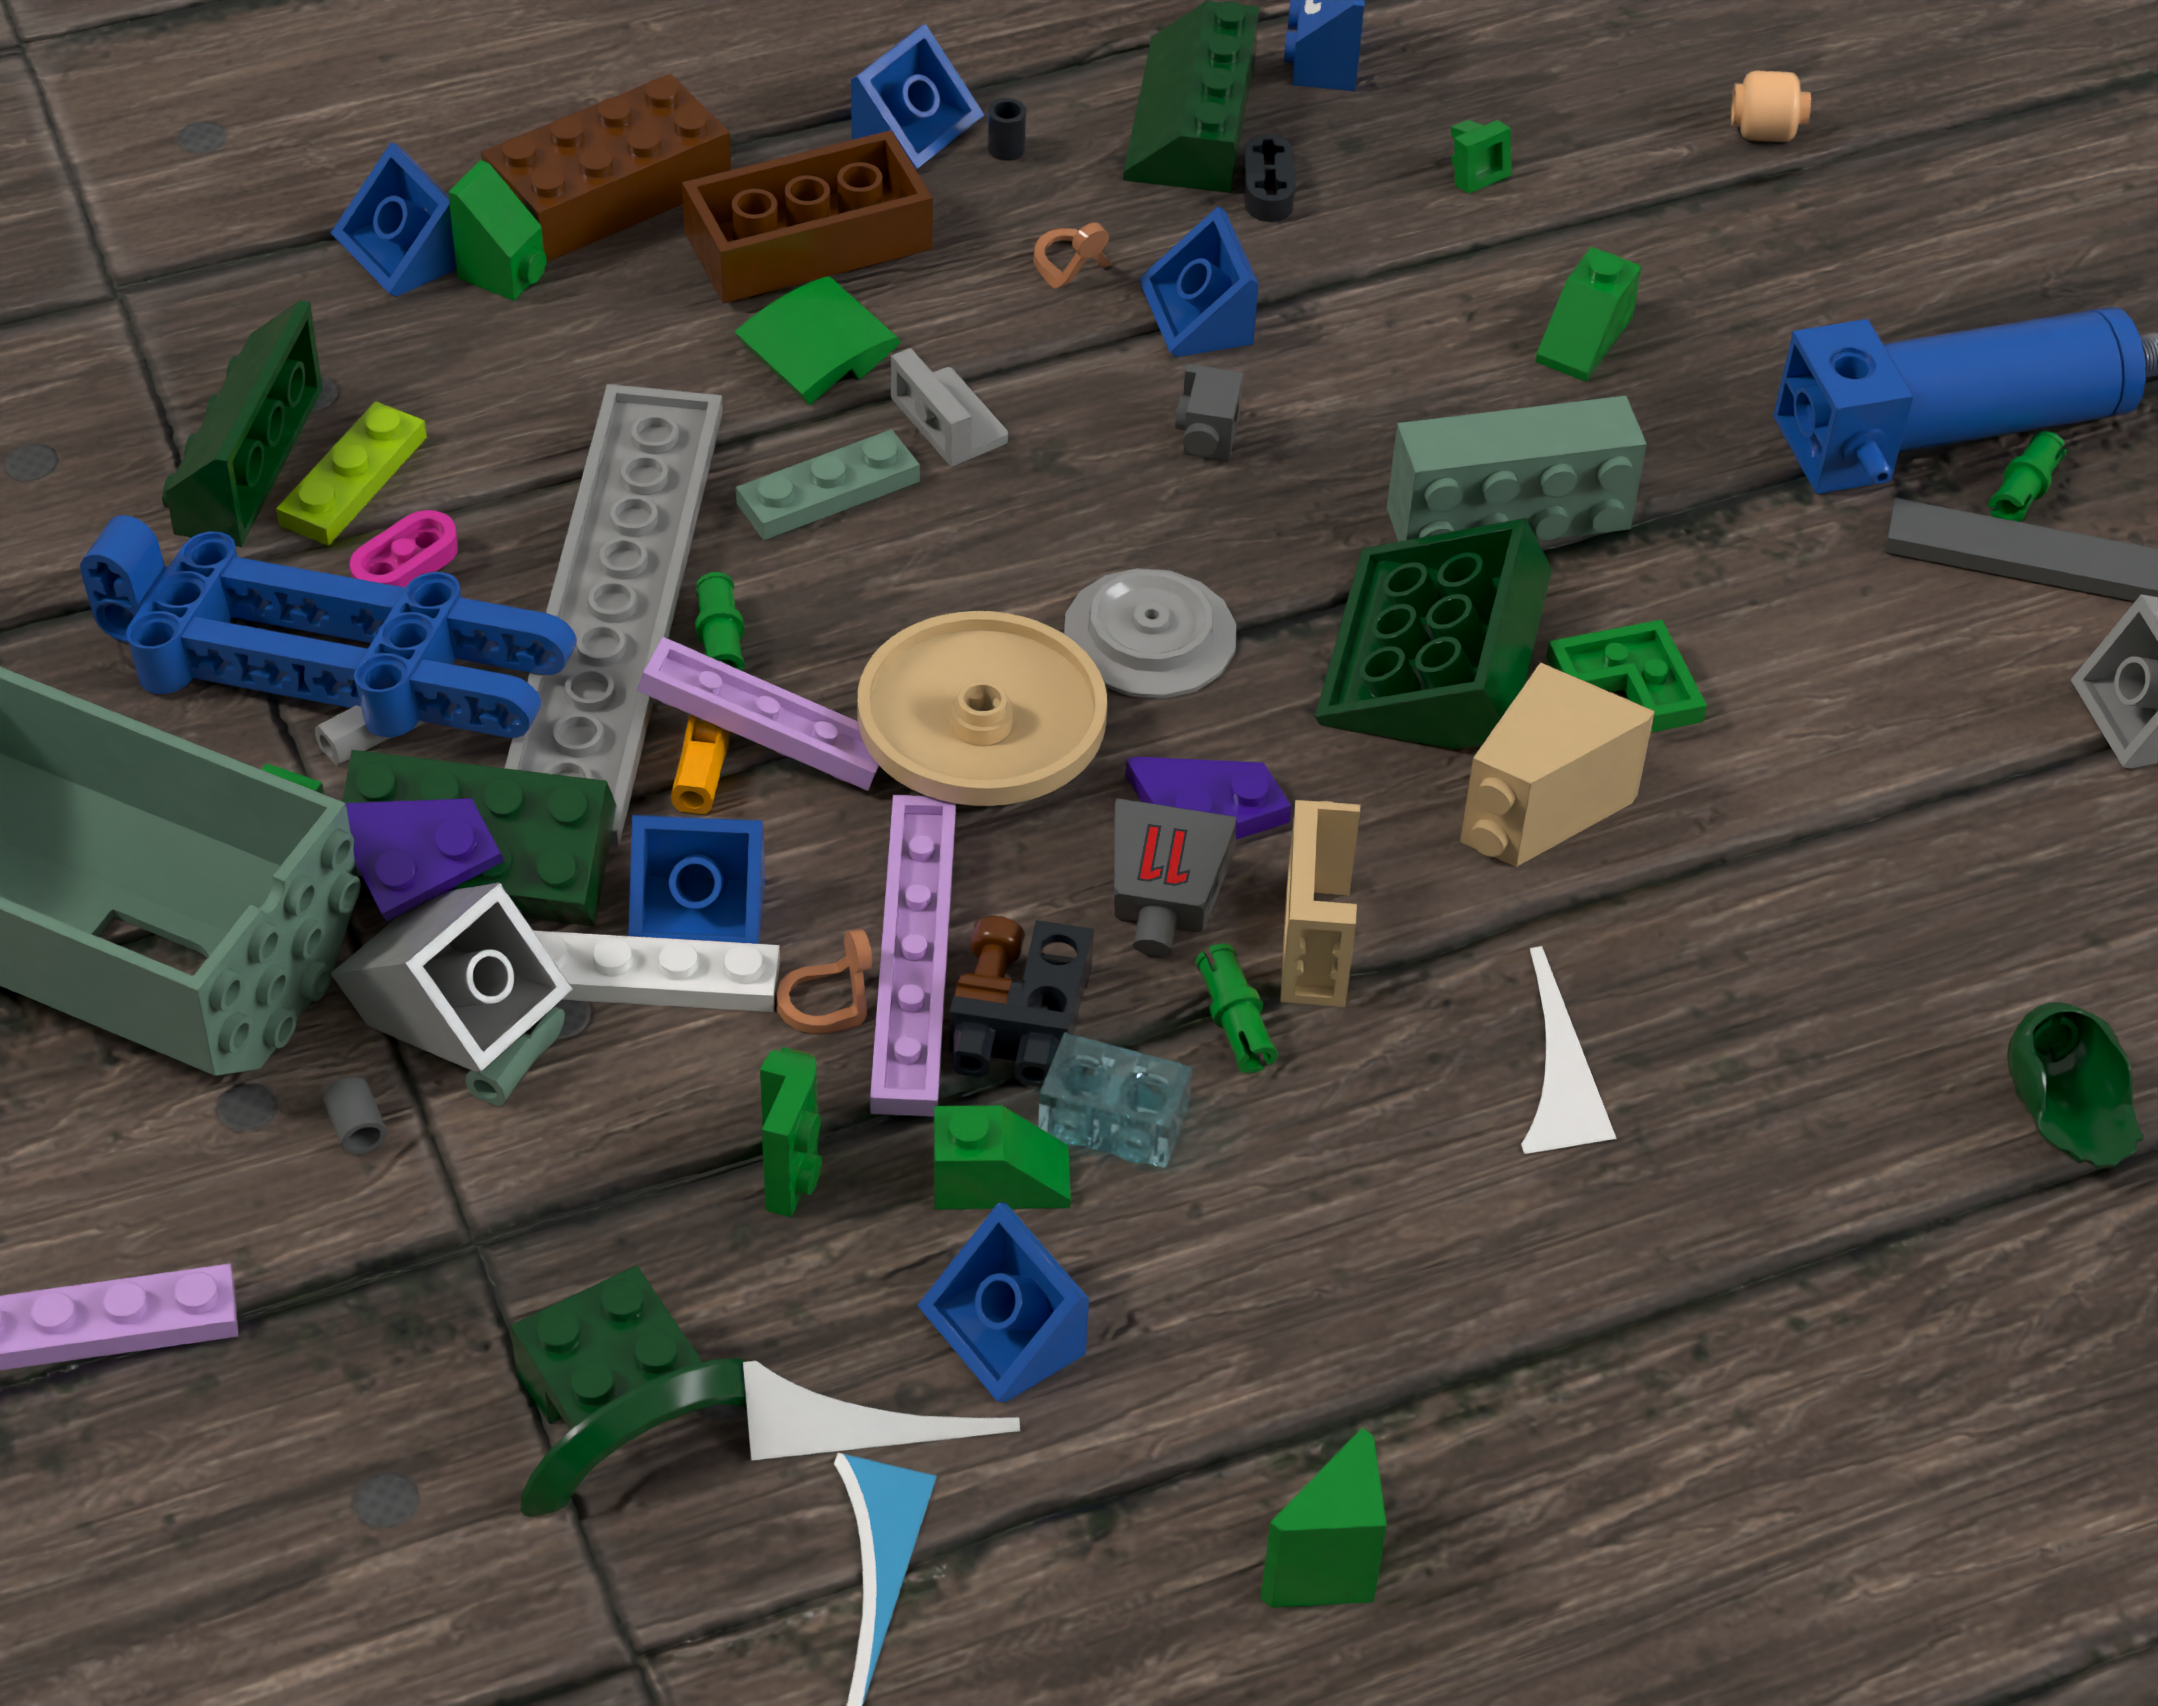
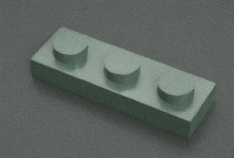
M890 429L737 486L736 502L764 541L920 482V464L895 432Z

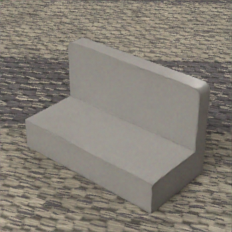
M912 348L891 355V399L950 467L1008 443L1007 429L952 368L946 367L932 372Z

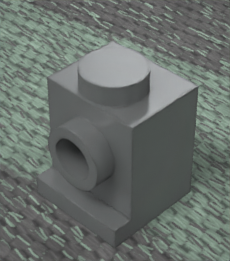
M1194 364L1186 365L1183 395H1180L1175 423V429L1185 431L1183 438L1184 455L1223 461L1230 460L1241 412L1244 372Z

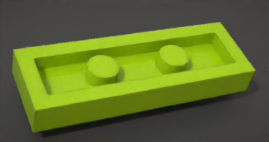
M375 401L276 508L279 526L329 546L427 438L425 420Z

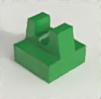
M1465 120L1451 126V137L1454 138V154L1451 155V165L1455 167V186L1469 194L1511 176L1510 127L1499 120L1486 125Z

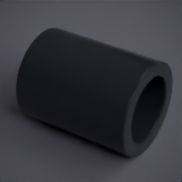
M1012 98L995 100L988 108V152L994 158L1003 161L1018 159L1025 152L1026 107L1022 102Z

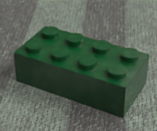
M359 750L351 751L342 802L473 799L505 861L448 891L500 883L524 918L595 927L617 807L607 781ZM356 865L357 877L361 882L358 897L374 899Z

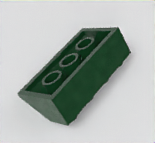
M1205 1L1151 37L1123 171V181L1231 193L1256 56L1259 6L1242 5L1233 1Z
M297 301L252 332L239 356L234 355L231 358L227 368L226 380L218 394H213L210 397L206 407L205 419L197 434L192 433L189 436L184 450V458L176 473H170L164 483L162 501L163 506L169 509L174 535L192 538L205 532H221L229 535L234 540L235 546H243L323 390L310 302Z

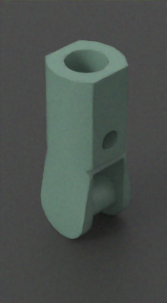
M554 1006L528 1029V1031L532 1032L531 1035L525 1033L521 1035L482 1071L474 1072L470 1070L466 1075L465 1081L472 1095L497 1107L503 1105L534 1062L559 1036L565 1020L564 1010Z

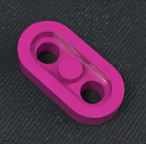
M423 510L409 514L359 547L350 558L351 578L406 587L412 579L421 574L438 571L451 562L458 552L457 531L454 521L446 514L433 510Z

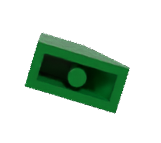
M480 160L448 192L457 277L472 285L515 301L530 284L536 283L544 273L547 257L543 250L542 227L489 163Z
M1590 247L1566 280L1537 351L1535 362L1587 382L1633 318L1642 266L1620 258L1615 254Z
M1003 1105L934 1106V1210L994 1209L998 1202L1007 1203L1011 1209L1070 1208L1069 1147L1067 1144Z

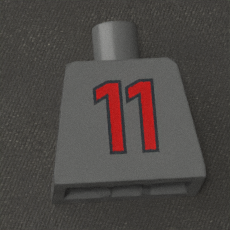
M1116 798L1115 917L1119 920L1137 923L1133 947L1137 951L1149 956H1167L1172 951L1176 929L1191 932L1204 931L1234 855L1237 817Z

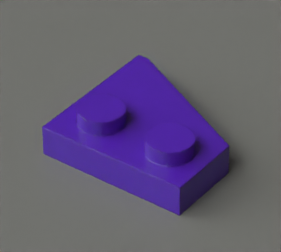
M1132 757L1126 759L1125 776L1141 802L1237 817L1236 840L1290 822L1291 804L1264 762Z
M472 798L346 803L350 832L354 838L353 852L355 863L386 921L505 861Z

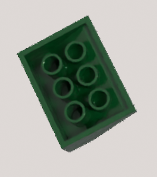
M1522 518L1362 548L1315 714L1319 725L1451 749L1483 745L1525 685L1552 568L1527 519Z

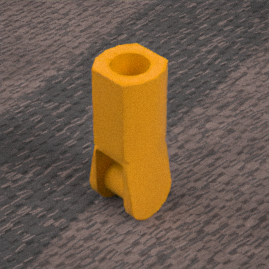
M692 714L688 718L682 754L670 798L673 806L679 812L706 815L712 809L721 768L730 744L731 732L723 730L717 725Z

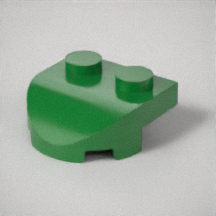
M782 1046L781 1051L771 1050L760 1068L765 1211L791 1218L802 1193L811 1195L819 1179L822 1157L817 1154L821 1116L818 1114L816 1058L810 1053Z

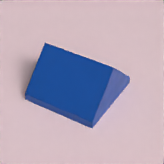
M926 23L919 26L851 79L852 140L892 130L915 169H918L984 115Z
M391 142L337 222L331 234L389 294L397 297L455 271L457 268L449 195L399 145Z
M1217 206L1138 278L1169 352L1176 357L1254 344L1259 284L1226 211Z
M632 815L628 936L759 944L766 881L763 820Z
M998 1202L917 1306L997 1402H1007L1086 1355L1089 1298L1007 1203Z

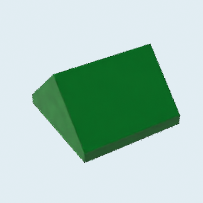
M1361 1428L1270 1522L1260 1599L1271 1608L1374 1603L1387 1524L1374 1436L1364 1428Z

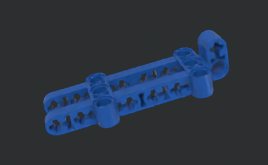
M117 515L111 518L80 563V572L97 625L112 638L129 643L140 685L146 691L154 694L176 692L184 688L195 678L348 708L357 705L361 706L367 729L372 734L380 737L403 735L411 731L419 721L507 738L524 736L541 709V699L538 692L521 678L453 665L456 659L541 675H554L560 673L565 667L577 642L573 629L557 616L462 598L458 580L444 572L421 574L412 579L406 587L240 558L238 557L234 540L229 535L221 532H205L190 538L181 547L169 567L164 565L160 546L154 532L147 524L128 515ZM232 618H239L371 644L366 649L229 622Z

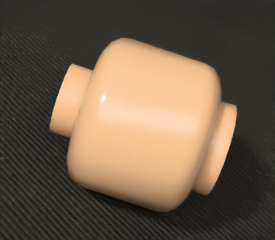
M1751 71L1745 76L1743 84H1734L1731 125L1732 127H1739L1742 137L1748 141L1789 142L1796 135L1798 124L1808 125L1811 92H1801L1799 78L1794 73Z

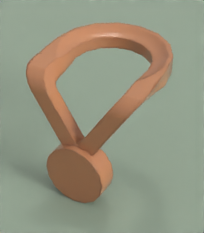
M1096 222L1089 223L1080 230L1070 228L1050 230L1040 236L1036 242L1033 262L1038 272L1052 288L1062 287L1075 278L1088 258L1093 257L1103 269L1113 265L1102 252L1108 243L1109 234L1100 223ZM1062 240L1072 241V247L1076 251L1064 272L1051 263L1045 255L1049 245Z
M862 928L845 932L844 947L846 956L839 961L831 964L801 967L789 972L780 981L775 1002L777 1012L785 1023L798 1031L822 1034L860 1026L865 1021L867 1004L863 971H868L872 967V952L868 937ZM850 970L853 993L852 1006L824 1016H812L802 1013L791 1003L789 995L791 990L798 984Z

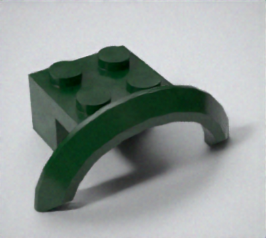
M638 1265L510 1325L518 1376L548 1423L550 1424L562 1418L570 1429L546 1453L531 1473L521 1495L520 1510L524 1516L533 1517L553 1513L567 1506L574 1490L599 1462L625 1443L661 1423L690 1411L719 1404L742 1406L747 1410L743 1362L750 1361L733 1358L713 1359L702 1362Z

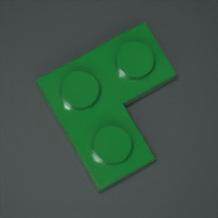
M1662 619L1549 641L1546 659L1550 667L1608 692L1625 690L1630 701L1655 711L1651 732L1704 722L1707 704Z

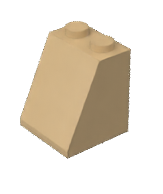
M1540 663L1473 758L1460 842L1486 856L1495 857L1518 867L1632 804L1638 796L1655 711Z

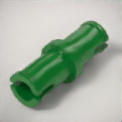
M2048 431L2036 433L2031 438L2022 456L2014 458L2008 464L2003 474V484L1988 503L1989 508H1994L1990 512L1992 517L2021 522L2032 502L2045 495L2052 483V472L2066 455V449H2060L2065 443L2057 434Z
M707 573L697 581L696 595L700 614L695 621L697 638L704 644L706 656L744 672L742 667H745V662L742 657L740 640L745 633L744 620L741 613L736 610L733 589L735 590L734 582L725 573Z
M1222 943L1212 945L1208 948L1215 964L1210 963L1207 953L1204 951L1199 953L1195 961L1196 967L1201 973L1213 1001L1210 1005V1014L1216 1026L1224 1029L1235 1055L1238 1069L1244 1073L1262 1071L1264 1066L1258 1053H1263L1266 1063L1270 1066L1278 1058V1051L1274 1044H1272L1260 1015L1263 1009L1262 1000L1257 990L1248 986L1237 960V953L1234 947L1230 944Z

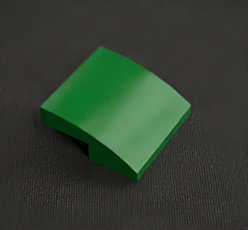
M830 276L812 281L780 297L734 331L741 344L809 406L847 372H850L860 380L901 344L899 338Z

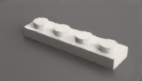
M533 931L573 988L562 1000L774 1012L780 967V945Z

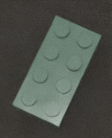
M1627 396L1397 423L1387 511L1398 542L1522 518L1527 519L1537 541L1629 530L1632 526L1647 443Z

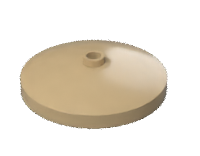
M993 611L956 612L915 623L895 634L879 647L865 666L858 686L857 719L863 743L876 763L891 777L908 788L923 795L955 804L971 806L1008 805L1035 799L1053 792L1070 782L1088 766L1099 750L1105 733L1107 693L1101 673L1094 661L1075 641L1060 631L1039 621L1009 613Z

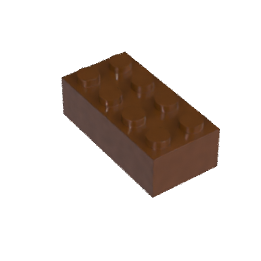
M671 73L481 151L482 161L489 163L541 225L543 250L546 254L547 262L682 205V182L731 170L730 132Z
M892 130L682 182L685 235L723 304L933 249V197Z

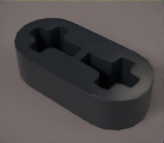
M1258 134L1251 137L1246 142L1244 148L1243 187L1245 208L1253 218L1260 221H1281L1292 213L1294 207L1296 184L1293 148L1288 140L1279 135ZM1264 160H1271L1272 165H1264ZM1265 190H1274V195H1266Z

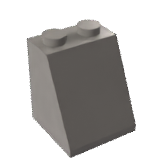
M2142 594L2071 679L2122 767L2137 768L2158 763V597Z
M500 883L446 891L397 916L330 973L367 1026L474 1072L485 1069L573 990Z

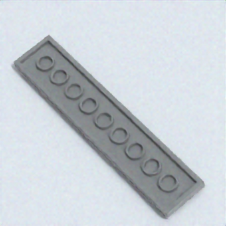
M607 384L546 613L559 617L573 629L577 638L576 647L560 673L554 675L529 674L527 683L538 692L541 699V709L524 736L512 738L505 764L507 769L607 781L617 805L609 847H619L654 702L653 697L637 691L642 674L662 637L669 639L723 413L722 395Z

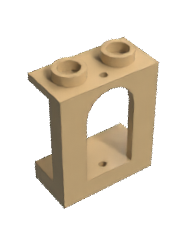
M1295 800L1286 882L1280 1002L1335 1007L1346 1006L1356 929L1357 904L1314 901V893L1350 895L1360 817V805Z

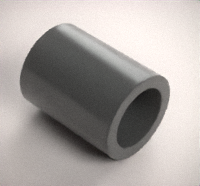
M357 1077L345 1078L332 1084L326 1090L323 1101L340 1145L345 1152L349 1154H363L374 1150L383 1143L387 1136V1130L370 1087L364 1079Z

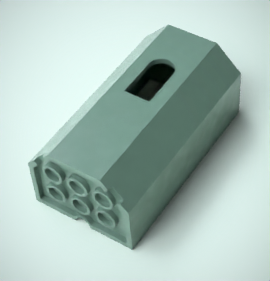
M0 667V986L215 1076L261 1069L276 1048H282L288 1043L294 1033L297 1020L310 1003L320 1000L326 993L332 979L330 973L334 970L354 905L359 896L361 882L357 877L353 852L354 838L350 832L346 803ZM115 917L198 951L207 959L192 976L98 936Z

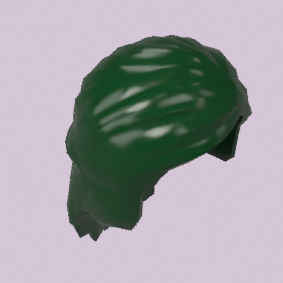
M2049 1002L2037 1006L2026 1014L2017 1025L2008 1043V1068L2015 1085L2016 1096L2025 1104L2026 1110L2030 1113L2038 1132L2048 1145L2062 1152L2078 1164L2087 1162L2097 1170L2114 1168L2123 1158L2138 1150L2135 1144L2143 1141L2144 1137L2139 1129L2133 1108L2131 1063L2120 1045L2118 1036L2109 1024L2100 1017L2067 1003Z

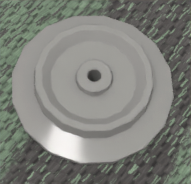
M1136 568L1105 575L1082 589L1065 613L1064 634L1075 641L1094 661L1101 673L1105 688L1129 697L1167 699L1197 692L1222 675L1236 650V622L1225 601L1202 582L1170 570Z

